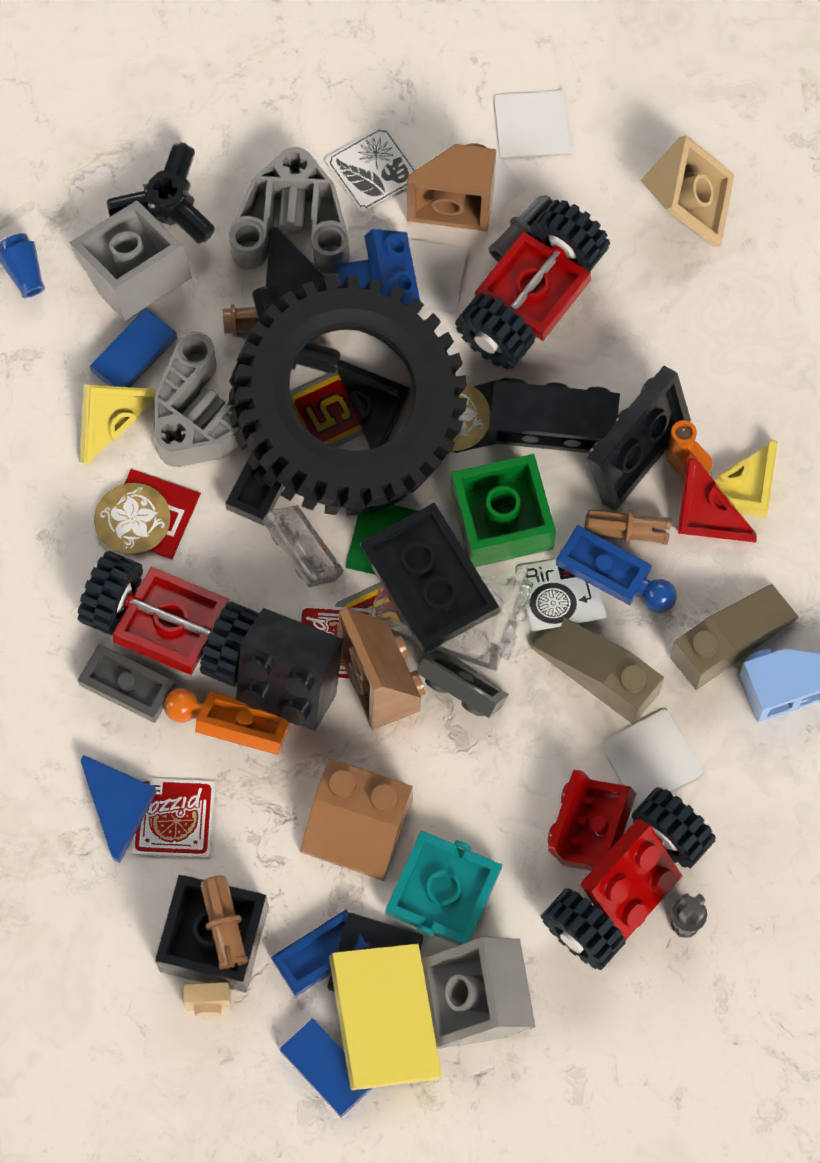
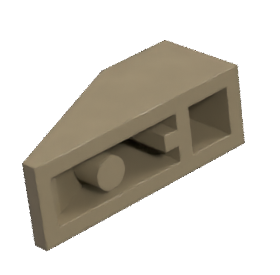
M770 584L709 616L676 639L670 658L693 688L698 690L797 620L798 615L774 585Z
M565 617L561 627L543 630L531 645V649L633 725L660 693L664 676L627 649Z

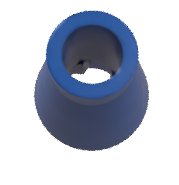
M24 233L2 240L0 242V264L18 287L22 297L30 298L43 292L45 286L41 277L35 242L29 241L27 234Z

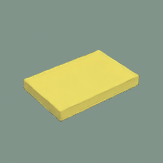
M419 944L332 953L329 956L350 1090L432 1081L441 1078L442 1074Z

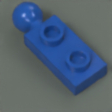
M371 229L364 238L372 278L383 281L380 293L388 295L393 286L404 290L400 302L404 305L409 306L415 297L420 300L407 232Z
M579 525L575 527L556 559V566L629 606L637 593L643 596L646 607L656 613L667 612L676 603L677 592L671 582L665 579H655L652 581L646 579L651 571V564Z

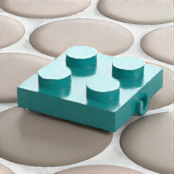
M421 830L388 902L385 914L416 927L418 932L424 931L428 933L430 937L435 935L456 945L470 942L500 875L502 864L471 852V847L464 842L456 840L452 844Z

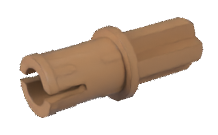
M591 509L587 511L584 529L597 536L624 539V543L629 544L630 540H639L667 545L670 534L652 531V528L670 529L671 518L636 515L630 509H628L627 513Z
M224 875L209 877L201 882V889L209 918L206 929L212 930L219 959V968L235 967V963H238L239 966L248 962V959L245 955L238 923L242 920L241 916L235 914L227 878Z

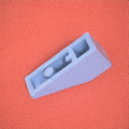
M763 649L749 655L746 658L747 661L742 665L739 678L757 722L820 702V653L782 649L772 653L770 649Z

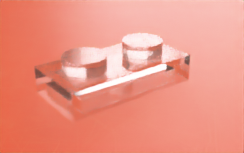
M298 505L271 510L262 520L271 533L275 544L282 549L294 566L296 574L306 583L308 588L335 582L344 572Z

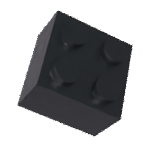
M263 608L241 642L236 700L245 703L251 708L261 709L284 718L291 724L301 725L316 731L337 694L344 639Z
M179 874L155 959L159 972L203 983L229 982L232 990L247 993L269 909L267 895L229 886L235 914L241 916L242 921L238 923L248 962L240 966L238 963H235V967L220 969L212 930L206 929L209 918L201 889V882L203 880Z

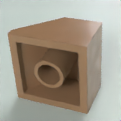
M478 143L467 145L455 144L409 174L407 181V221L488 232L494 193L497 149L487 148Z
M329 758L313 800L300 852L384 881L413 802V786Z

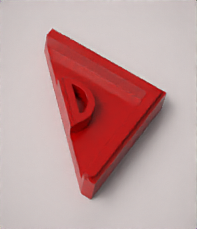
M688 454L678 534L756 543L757 534L695 455Z

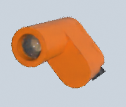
M686 420L678 421L673 425L666 452V460L684 479L687 455L693 454L710 474L713 465L712 458L695 441L697 435L696 427L693 423Z

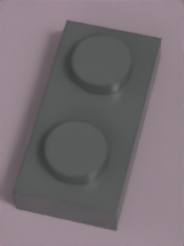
M98 644L77 680L79 686L153 723H156L164 709L166 696L176 688L175 681L101 644Z
M438 649L423 657L416 670L417 674L425 678V683L430 688L456 697L462 701L461 705L465 710L476 716L490 718L502 708L509 696L502 689Z

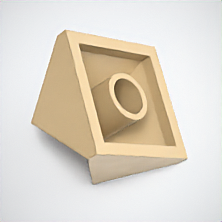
M681 136L640 181L667 211L714 247L721 246L735 174L688 136Z

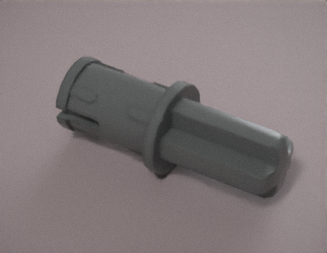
M547 195L538 196L519 217L514 216L510 220L508 229L488 248L490 255L497 262L502 259L523 232L530 236L533 232L530 231L532 225L548 205L553 202L552 199Z
M686 893L672 907L671 927L673 932L676 929L679 930L677 934L679 937L690 938L694 936L706 923L708 914L704 905L705 898L700 893L696 897H691Z

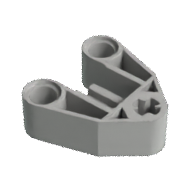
M299 147L288 148L282 151L252 179L229 231L232 259L235 264L244 269H255L261 266L266 261L268 255L275 200H281L279 228L287 229V233H296V230H303L305 202L309 201L312 202L311 241L313 263L323 273H338L337 265L349 261V243L335 185L309 152ZM247 240L257 242V244L252 247H243L240 245L242 242ZM326 245L339 247V249L332 252L324 251L322 248Z
M190 332L180 338L155 392V441L160 459L172 467L222 459L239 448L236 439L241 430L240 427L232 428L230 420L235 405H229V402L225 405V402L218 397V393L212 389L205 388L202 393L200 391L214 375L217 365L213 342L202 332ZM195 353L206 355L201 361L193 362L188 360V357Z

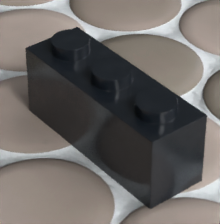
M508 378L504 381L494 380L488 443L590 453L595 442L603 439L615 425L619 411L620 393L611 392L604 387H589L586 390L569 388L567 385L558 382L535 385L527 384L526 381L517 378Z

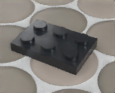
M663 366L654 378L648 379L643 385L640 395L629 408H625L620 412L615 425L603 439L596 441L590 450L587 461L602 504L614 511L620 507L667 450L673 425L681 420H691L676 371Z
M435 502L360 542L361 551L424 654L499 613V605Z

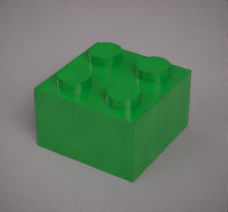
M534 454L451 472L450 492L466 552L474 567L554 549L556 530Z

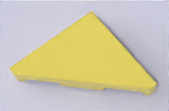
M84 385L79 462L91 463L93 458L106 445L123 433L137 419V416L154 401L157 389Z
M771 440L768 445L747 459L744 458L715 479V482L741 514L766 518L778 441Z

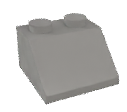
M137 200L70 242L71 249L101 297L124 321L192 278L183 245Z
M481 937L421 959L437 1049L503 1039L536 1028L520 939Z

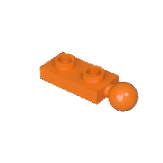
M185 688L171 691L164 701L165 713L172 721L185 723L195 718L196 733L279 755L291 727V723L284 718L261 709L251 708L234 697L209 691L204 703L199 702L196 695Z

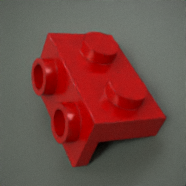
M574 769L570 781L563 787L561 794L562 805L556 823L552 824L548 833V851L563 866L591 871L623 836L636 792L630 786L591 780L583 771Z

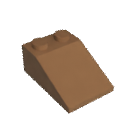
M350 608L340 610L339 637L344 639L341 660L371 729H377L419 712L421 696L425 695V689L416 670L409 672L404 658L408 657V651L399 632L393 634L388 622Z

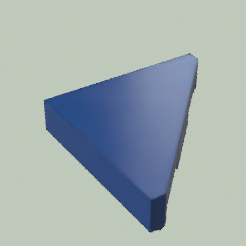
M83 755L80 761L111 856L114 861L120 863L157 790L145 782Z

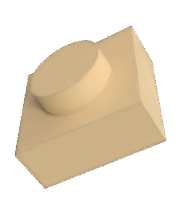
M229 982L183 984V1002L186 1010L194 1011V1015L197 1017H217L222 1015L223 1009H232V991Z

